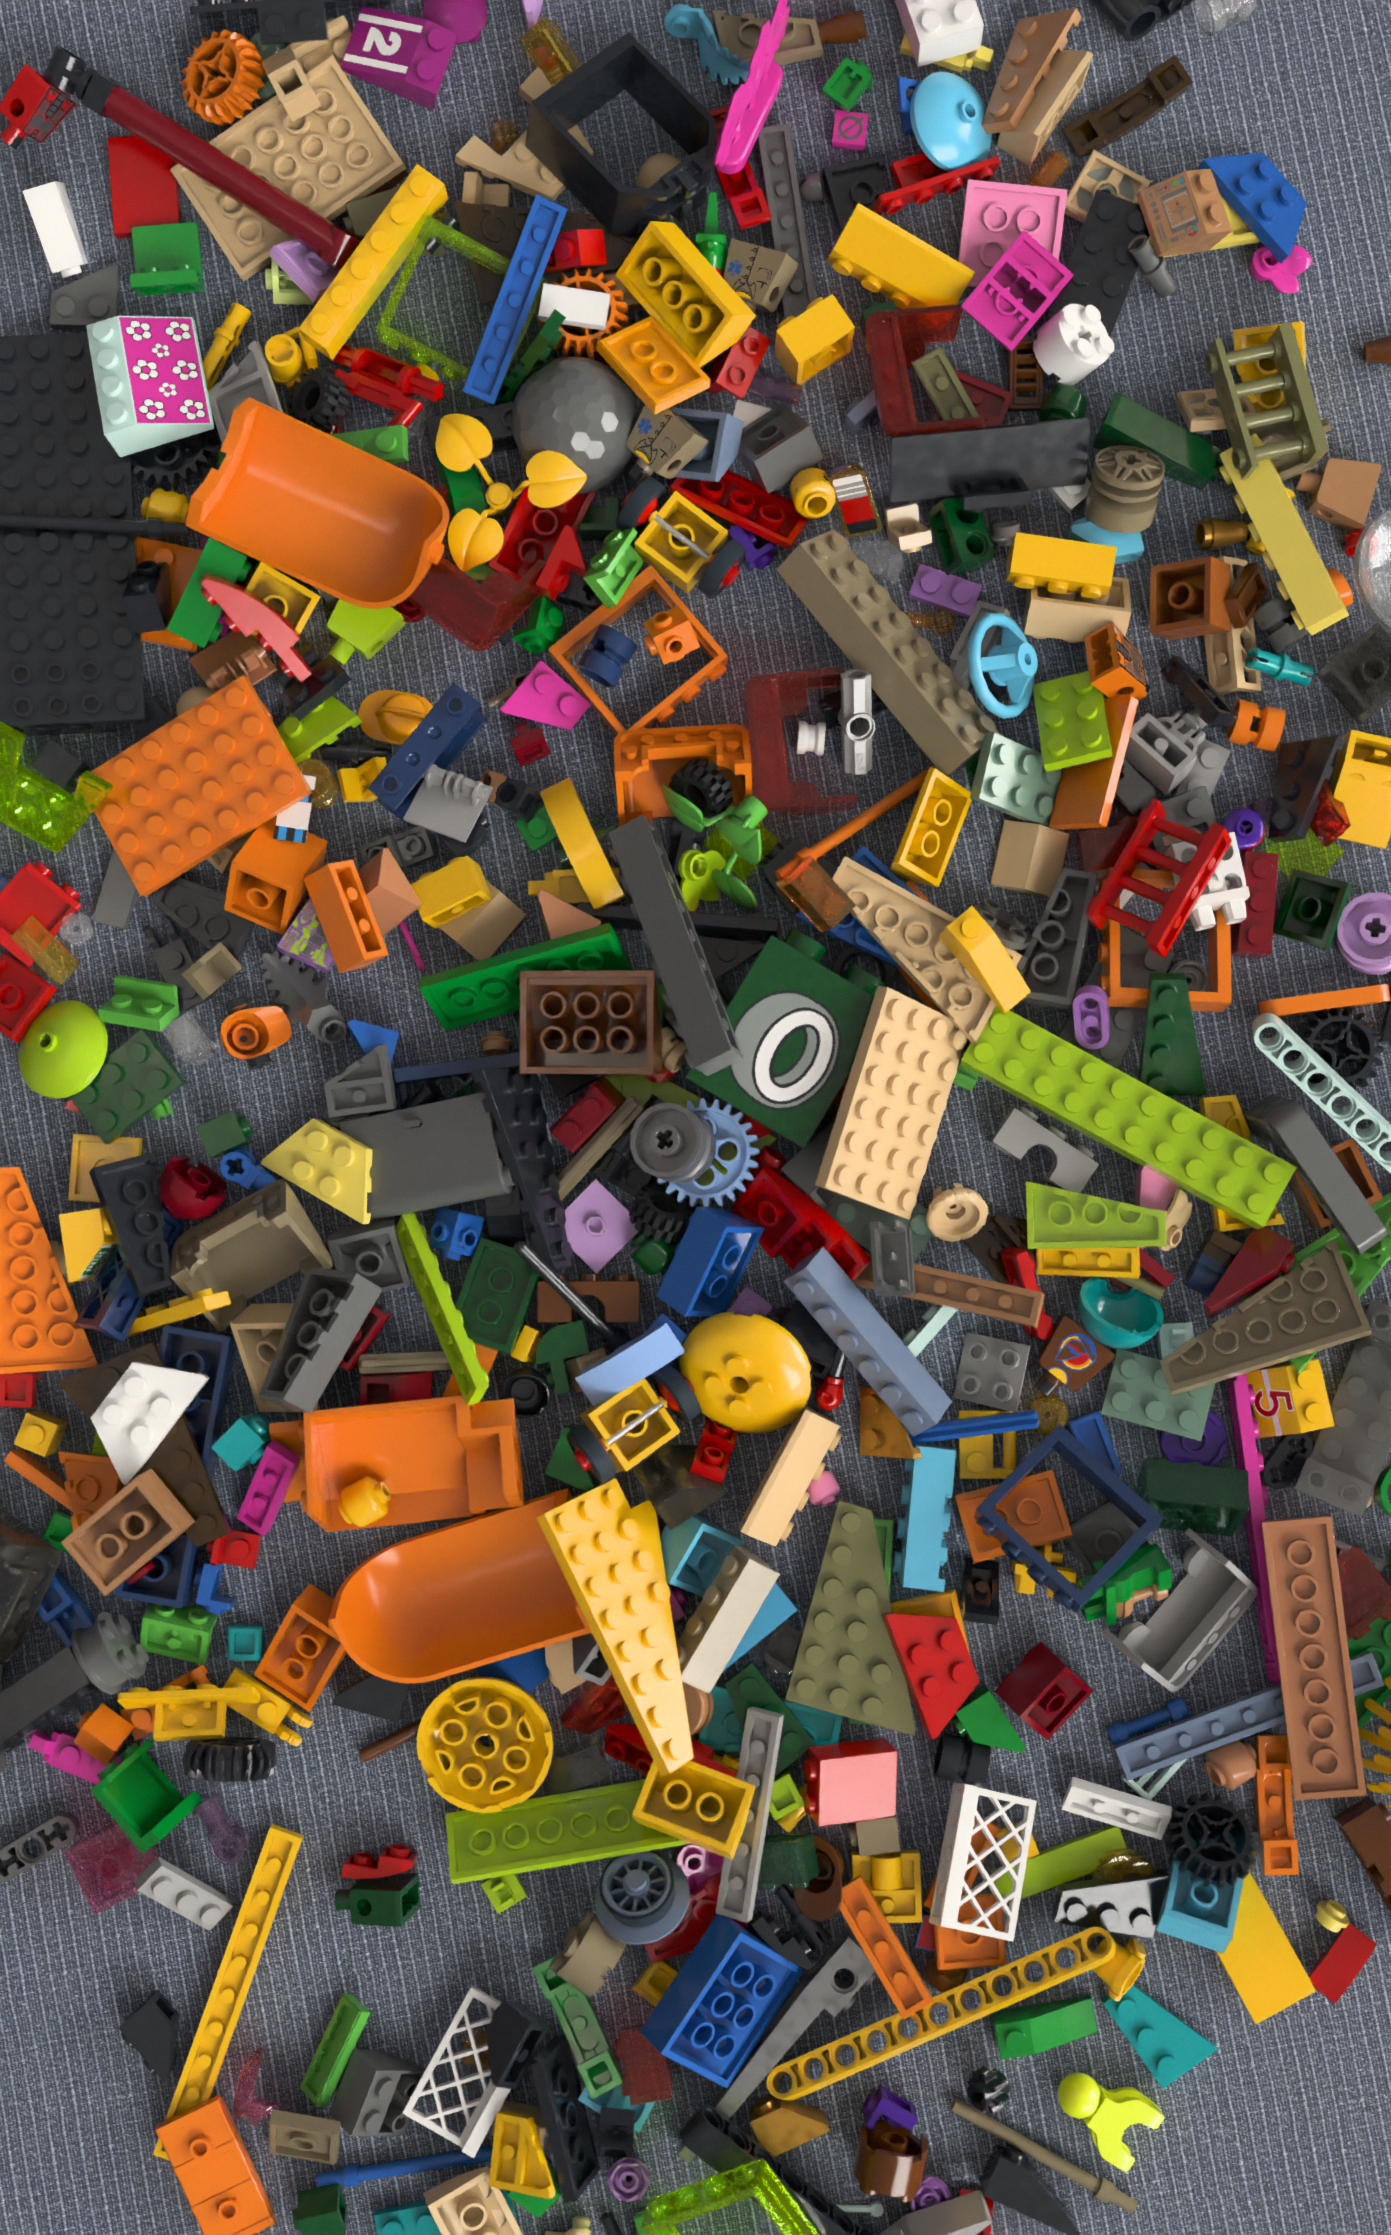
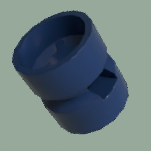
M600 624L590 640L593 646L592 649H585L576 667L592 680L612 689L616 686L623 673L621 665L629 663L637 649V645L614 628Z

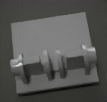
M432 764L422 776L424 780L403 820L466 843L493 787L483 784L482 781H474L462 774L458 775L454 771H447Z
M966 1332L953 1398L1017 1412L1030 1346Z

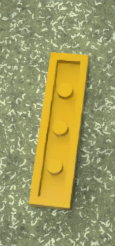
M212 1288L192 1293L193 1300L191 1301L189 1296L168 1301L170 1308H166V1304L153 1306L145 1309L146 1316H144L143 1311H140L126 1337L141 1334L163 1325L172 1324L230 1305L228 1291L213 1294Z

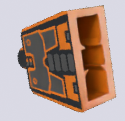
M1113 621L1084 637L1090 682L1094 687L1108 698L1132 696L1137 700H1141L1148 694L1150 687L1146 682L1142 657Z

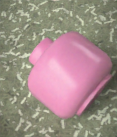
M823 1470L817 1482L811 1480L806 1492L810 1493L809 1500L813 1505L823 1503L824 1507L836 1501L834 1497L839 1494L840 1486L831 1471Z

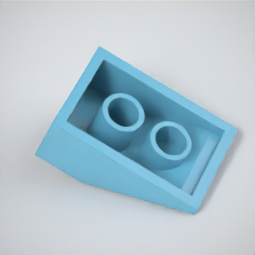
M1187 1828L1189 1841L1195 1848L1196 1842L1191 1836L1192 1832ZM1220 1835L1217 1836L1214 1840H1213L1212 1838H1210L1209 1840L1206 1841V1843H1205L1204 1845H1206V1844L1209 1843L1210 1841L1215 1842L1216 1839L1218 1840V1838L1220 1837ZM1229 1836L1230 1841L1234 1844L1233 1849L1237 1852L1236 1842L1232 1836ZM1172 1861L1169 1871L1170 1877L1158 1917L1156 1931L1224 1953L1233 1937L1243 1879L1238 1878L1237 1883L1232 1886L1225 1882L1224 1886L1219 1889L1212 1880L1209 1886L1204 1887L1202 1878L1197 1877L1195 1881L1191 1882V1872L1188 1870L1179 1872L1178 1867L1181 1862Z

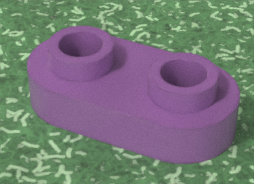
M1094 985L1083 986L1076 991L1073 1000L1075 1038L1086 1049H1100L1107 1044L1111 1030L1108 996L1100 987ZM1087 998H1091V999H1094V1000H1096V1001L1091 1002V1001H1088ZM1095 1026L1098 1030H1092L1089 1027Z

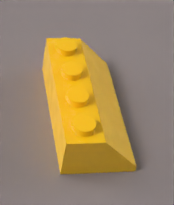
M859 203L845 224L827 259V262L832 264L833 269L845 276H853L861 281L862 286L867 290L882 293L889 297L890 301L893 300L896 307L909 309L918 314L919 319L930 326L936 325L940 328L949 318L975 271Z
M650 221L615 274L648 314L653 316L700 368L737 343L756 316L677 225L672 222Z

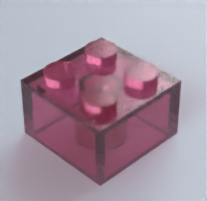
M117 1822L76 1841L64 1852L94 1915L140 1893L137 1891L134 1881L158 1857L154 1847L142 1854Z

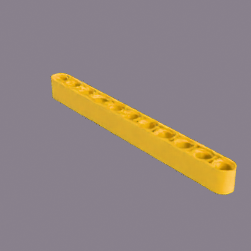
M1101 1927L1088 1928L933 1997L931 2004L904 2020L900 2013H896L775 2067L767 2076V2089L775 2098L785 2101L797 2100L1105 1964L1115 1955V1941ZM1097 1936L1107 1939V1948L1102 1954H1093L1090 1950V1943ZM1065 1950L1074 1951L1076 1956L1075 1963L1070 1968H1061L1059 1965V1956ZM1033 1964H1041L1044 1969V1975L1038 1982H1030L1027 1976L1028 1969ZM1002 1978H1010L1012 1981V1990L1006 1996H999L996 1991V1984ZM974 1991L978 1992L981 1998L980 2005L975 2010H967L965 2006L967 1994ZM941 2005L947 2006L949 2018L943 2024H936L934 2011ZM909 2019H915L918 2026L916 2034L912 2038H905L902 2030L904 2023ZM877 2033H883L886 2037V2046L880 2052H875L871 2044L873 2037ZM851 2046L855 2053L854 2060L850 2065L844 2066L840 2058L841 2052L846 2047ZM820 2060L824 2068L823 2074L820 2078L814 2080L810 2076V2066L813 2062ZM789 2074L792 2078V2087L787 2093H782L779 2089V2080L783 2075Z

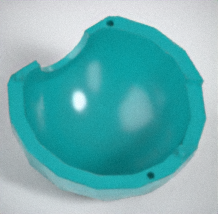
M1090 1277L1082 1284L1077 1308L1085 1330L1095 1340L1112 1348L1128 1349L1138 1347L1151 1339L1163 1325L1164 1313L1160 1303L1155 1298L1133 1287L1124 1293H1114L1107 1288V1280L1098 1277Z

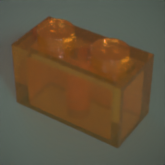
M811 855L799 859L776 882L780 889L820 932L833 929L856 906Z

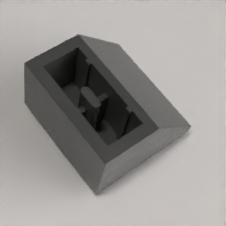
M354 2049L329 2115L334 2120L341 2121V2127L350 2136H403L410 2118L402 2114L422 2077L425 2068L382 2050Z

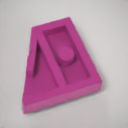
M539 660L498 710L507 715L571 730L591 704L542 660Z

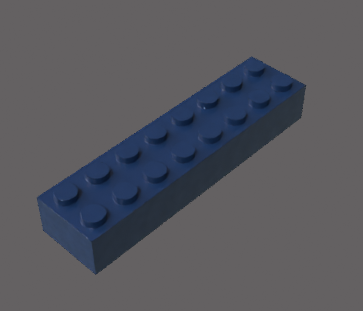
M178 1324L163 1325L159 1351L165 1366L186 1372L202 1373L210 1377L186 1408L184 1414L212 1481L217 1453L211 1447L220 1439L237 1344L234 1335L230 1333ZM183 1532L148 1561V1563L153 1562L155 1565L151 1571L132 1585H129L127 1583L128 1579H126L115 1588L114 1597L177 1608L184 1607L191 1601L200 1546L197 1547L187 1534Z

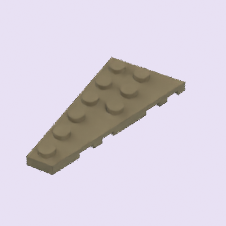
M1335 1239L1327 1243L1325 1248L1314 1256H1309L1300 1262L1299 1266L1284 1277L1280 1276L1237 1306V1310L1224 1319L1220 1318L1214 1322L1211 1328L1197 1338H1191L1161 1359L1159 1362L1170 1395L1174 1396L1371 1335L1370 1325Z

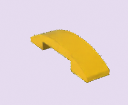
M566 778L540 791L557 835L593 909L597 910L624 897L625 894L598 841L571 778Z

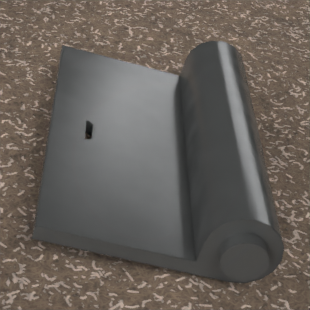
M485 1092L340 1123L341 1132L372 1149V1166L370 1168L372 1184L371 1192H367V1213H371L370 1221L512 1192L513 1186L516 1183L512 1181L509 1168H506L504 1161L499 1159L497 1141L494 1136L493 1116L491 1112L485 1111L482 1100L487 1098Z

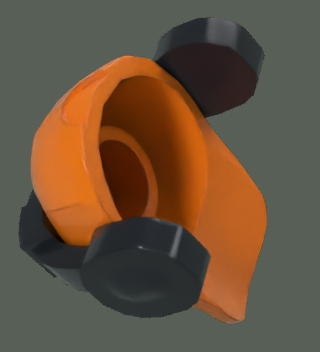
M246 995L225 1003L229 1016L226 1017L221 1025L220 1040L223 1048L230 1056L239 1060H246L249 1070L252 1071L272 1063L268 1052L287 1042L292 1035V1029L287 1015L277 1006L247 1009L250 1002Z

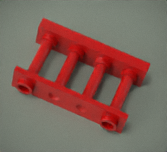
M1153 798L1148 808H1144L1140 813L1135 831L1098 895H1094L1089 901L1086 916L1092 925L1099 930L1105 920L1109 918L1145 934V942L1152 953L1165 958L1232 840L1226 827L1214 822L1208 832L1202 834L1165 819L1167 814L1159 800ZM1158 830L1197 846V851L1191 861L1184 863L1150 849L1148 846ZM1140 860L1179 875L1180 881L1174 891L1172 890L1168 893L1131 877ZM1123 889H1126L1163 905V910L1157 920L1150 922L1114 905Z

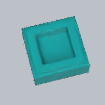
M230 1624L228 1626L227 1660L261 1661L264 1649V1625Z

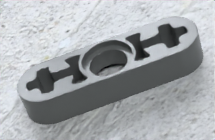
M60 1812L0 1848V1859L2 1861H6L14 1854L18 1857V1860L13 1862L7 1870H0V1883L11 1880L73 1841L80 1830L77 1817L70 1812ZM67 1823L70 1829L66 1832V1835L60 1833L50 1841L48 1834L52 1833L59 1824L65 1825ZM35 1838L41 1843L42 1851L40 1855L31 1856L26 1852L24 1845L27 1839Z

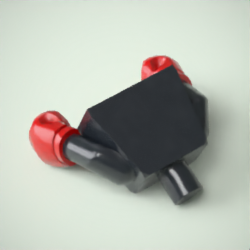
M796 1300L791 1308L782 1307L766 1318L785 1328L802 1346L810 1362V1374L822 1378L815 1388L816 1405L821 1410L830 1411L837 1408L843 1399V1382L845 1379L843 1373L848 1358L799 1300Z

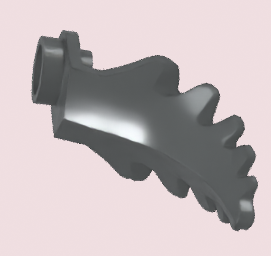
M277 950L271 953L262 951L260 953L262 961L259 967L265 970L261 973V977L263 979H271L265 987L269 991L279 990L272 999L273 1004H286L287 1006L283 1011L289 1021L303 1022L321 1042L326 1044L341 1042L347 1034V1027L345 1025L347 1021L328 1001V980L325 977H321L313 981L315 970L312 966L299 971L300 961L293 959L289 963L290 957L285 954L278 957L279 953ZM334 1023L331 1029L325 1030L330 1024Z

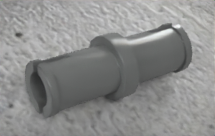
M1139 235L1131 240L1128 250L1139 264V272L1142 277L1150 281L1160 298L1170 296L1176 290L1177 284L1165 267L1166 261L1164 257H1157L1146 235Z

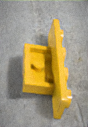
M244 1682L233 1683L231 1688H217L213 1684H201L197 1686V1689L183 1690V1687L165 1686L162 1688V1691H149L147 1688L134 1687L128 1689V1693H118L117 1701L125 1709L155 1708L153 1738L156 1742L225 1738L227 1704L259 1703L260 1694L255 1687H251V1684Z

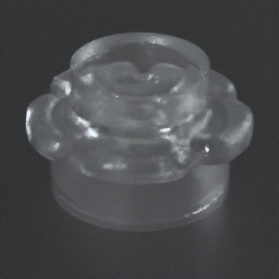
M70 913L62 919L63 924L59 928L60 935L64 940H68L71 945L79 946L84 944L85 940L91 939L94 929L90 925L91 920L88 916L82 913L78 915ZM79 926L80 930L75 932L73 927Z

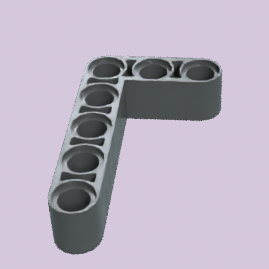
M1269 1095L1243 1114L1248 1128L1257 1138L1278 1144L1290 1163L1297 1167L1296 1171L1346 1244L1357 1255H1361L1388 1235L1385 1226L1306 1111L1296 1101Z

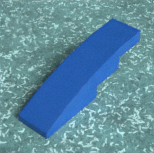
M35 1547L9 1567V1570L43 1621L51 1623L66 1647L71 1646V1635L74 1630L78 1628L86 1629L95 1623V1615L38 1547Z

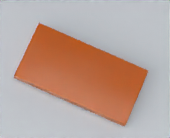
M1132 696L1104 699L1113 757L1063 768L1049 822L1050 827L1056 830L1107 827L1139 700Z

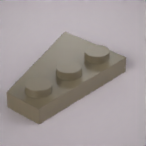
M712 10L716 35L721 48L726 47L731 56L737 54L740 57V61L747 60L750 63L752 54L757 46L761 27L769 19L754 18L753 13L731 16L724 15V11ZM789 17L785 28V35L779 49L775 52L773 61L779 65H785L822 57L823 49L816 19Z

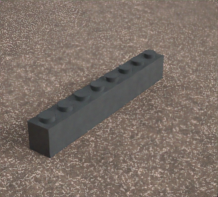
M642 814L608 833L612 843L609 851L614 861L621 867L623 874L619 875L620 881L633 900L630 903L631 911L642 924L644 930L641 932L642 941L647 949L651 950L654 960L651 962L652 968L665 987V990L662 991L663 998L668 1007L674 1011L676 1020L673 1021L674 1028L679 1037L684 1039L687 1050L684 1051L685 1058L692 1069H697L706 1076H709L744 1059L657 826Z

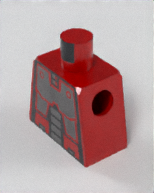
M25 63L0 104V112L10 121L0 134V137L15 150L27 135L42 143L77 104L61 89L46 81L41 73Z

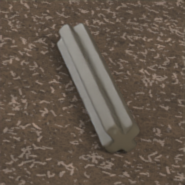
M444 1351L362 1354L357 1362L358 1371L362 1375L451 1371Z

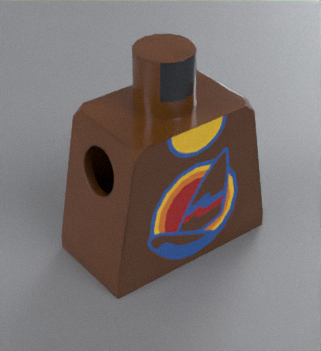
M1063 1314L1057 1317L1053 1324V1335L1048 1340L1045 1339L1034 1360L1035 1363L1046 1371L1034 1387L1049 1399L1061 1384L1070 1391L1077 1392L1116 1356Z

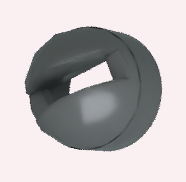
M819 172L804 177L799 187L802 198L808 202L824 200Z

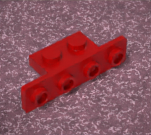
M924 152L893 162L890 166V171L897 190L880 195L872 207L873 212L876 214L885 212L886 215H891L903 209L906 204L915 202L916 205H920L930 201L936 194L945 192L946 195L956 193L967 184L968 179L989 181L994 177V172L1001 163L999 156L951 172L939 168Z

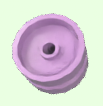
M1383 892L1366 893L1354 898L1343 909L1337 925V947L1342 959L1356 971L1367 975L1385 974L1391 971V895ZM1371 932H1379V937H1371Z

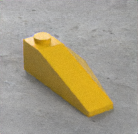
M1292 322L1306 369L1305 322ZM1281 324L1233 330L1234 351L1268 344L1269 338L1278 325ZM1270 357L1235 365L1242 383L1275 376L1278 373L1275 362ZM1279 389L1247 396L1257 413L1278 409L1287 405L1284 393Z

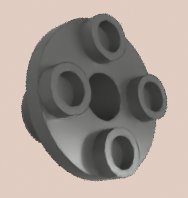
M984 898L982 903L973 906L996 933L1003 947L1014 950H1023L1028 947L1032 939V934L1029 930L1031 922L1021 914L1013 915L1002 909L998 902L989 898Z

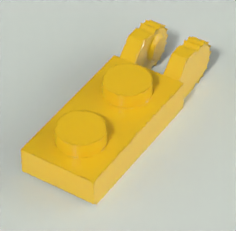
M236 1667L223 1688H231V1684L238 1682L249 1683L252 1685L251 1687H255L259 1692L260 1702L227 1704V1706L271 1734L276 1733L282 1740L291 1745L299 1746L302 1741L301 1736L283 1725V1719L287 1715L291 1720L305 1728H310L313 1719L293 1706L292 1701Z

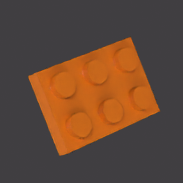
M1053 1470L1025 1477L993 1509L1033 1548L1072 1538L1073 1534ZM1000 1484L954 1496L973 1563L1006 1555L1001 1549L1002 1544L993 1535L988 1537L982 1533L983 1529L976 1523L977 1520L974 1518L976 1508Z

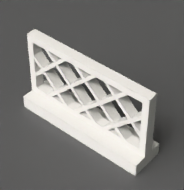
M953 1783L929 1923L1014 1941L1037 1801L968 1784ZM979 1795L989 1797L996 1811L983 1820L976 1810ZM998 1800L1007 1802L1001 1806ZM1014 1804L1024 1805L1023 1821L1014 1827L1005 1811ZM1000 1815L1009 1831L995 1841L986 1825ZM981 1829L990 1845L976 1855L970 1845L971 1837ZM1013 1837L1019 1846L1018 1854L1008 1862L999 1846ZM994 1851L1003 1866L989 1876L980 1860ZM973 1865H976L984 1881L970 1890L964 1881L965 1872ZM1007 1872L1013 1881L1012 1890L1002 1897L993 1881ZM988 1886L997 1902L983 1911L974 1896ZM969 1900L978 1916L967 1924L957 1922L959 1907ZM1000 1907L1007 1916L1005 1932L994 1930L987 1918ZM982 1921L986 1928L979 1927L976 1925Z
M471 1985L402 2114L462 2147L463 2153L474 2158L496 2118V2112H499L511 2089L496 2087L492 2084L491 2079L488 2084L486 2083L485 2077L491 2075L490 2069L483 2070L478 2052L488 2050L487 2043L477 2046L472 2028L491 2023L492 2008L496 2010L502 2002ZM473 1997L486 2004L489 2017L470 2022L467 2008ZM464 2015L466 2024L458 2026ZM468 2030L472 2048L453 2054L450 2042L452 2035ZM447 2047L448 2055L441 2057ZM474 2054L478 2072L460 2078L455 2060ZM450 2061L455 2079L436 2085L433 2070L436 2065ZM480 2078L484 2091L478 2099L466 2102L462 2084ZM430 2079L431 2087L424 2089L427 2081ZM457 2086L461 2104L443 2109L438 2091ZM431 2093L434 2094L438 2111L425 2115L413 2108L419 2097ZM476 2106L470 2116L468 2108ZM463 2110L466 2125L462 2133L458 2134L447 2127L445 2115ZM440 2117L441 2123L435 2121L434 2119Z

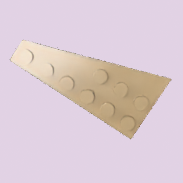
M844 856L827 887L828 890L941 1011L949 1017L969 1041L974 1044L996 1004L938 937L956 918ZM1004 947L1014 965L1017 966L1022 955Z

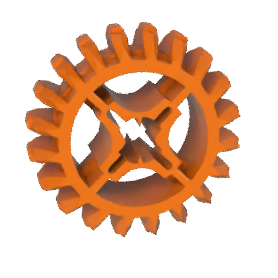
M224 29L221 33L213 31L211 38L202 37V45L200 47L193 46L195 51L193 56L186 57L189 62L188 67L181 70L186 78L180 83L185 90L182 96L188 102L191 110L204 121L223 126L225 123L233 125L236 118H244V111L246 109L253 110L252 102L254 99H261L257 92L265 86L260 78L266 74L261 62L264 59L258 53L259 50L240 33L237 34L236 32Z
M575 268L572 278H568L567 275L562 273L560 275L561 284L551 281L550 284L610 294L611 299L607 316L609 320L606 323L605 331L600 330L593 335V329L561 324L559 330L564 334L553 350L555 351L562 347V356L568 357L571 352H574L575 357H582V354H587L589 359L594 360V352L597 351V341L622 330L623 326L628 325V316L625 315L628 311V305L622 301L624 299L623 291L621 289L615 290L616 283L613 279L605 282V275L602 271L593 278L592 270L589 268L585 271V276H579V271ZM539 320V324H540V327H541V328H542V326L545 324L546 321H540V320ZM562 327H565L566 330L575 329L581 334V336L572 335L566 332Z

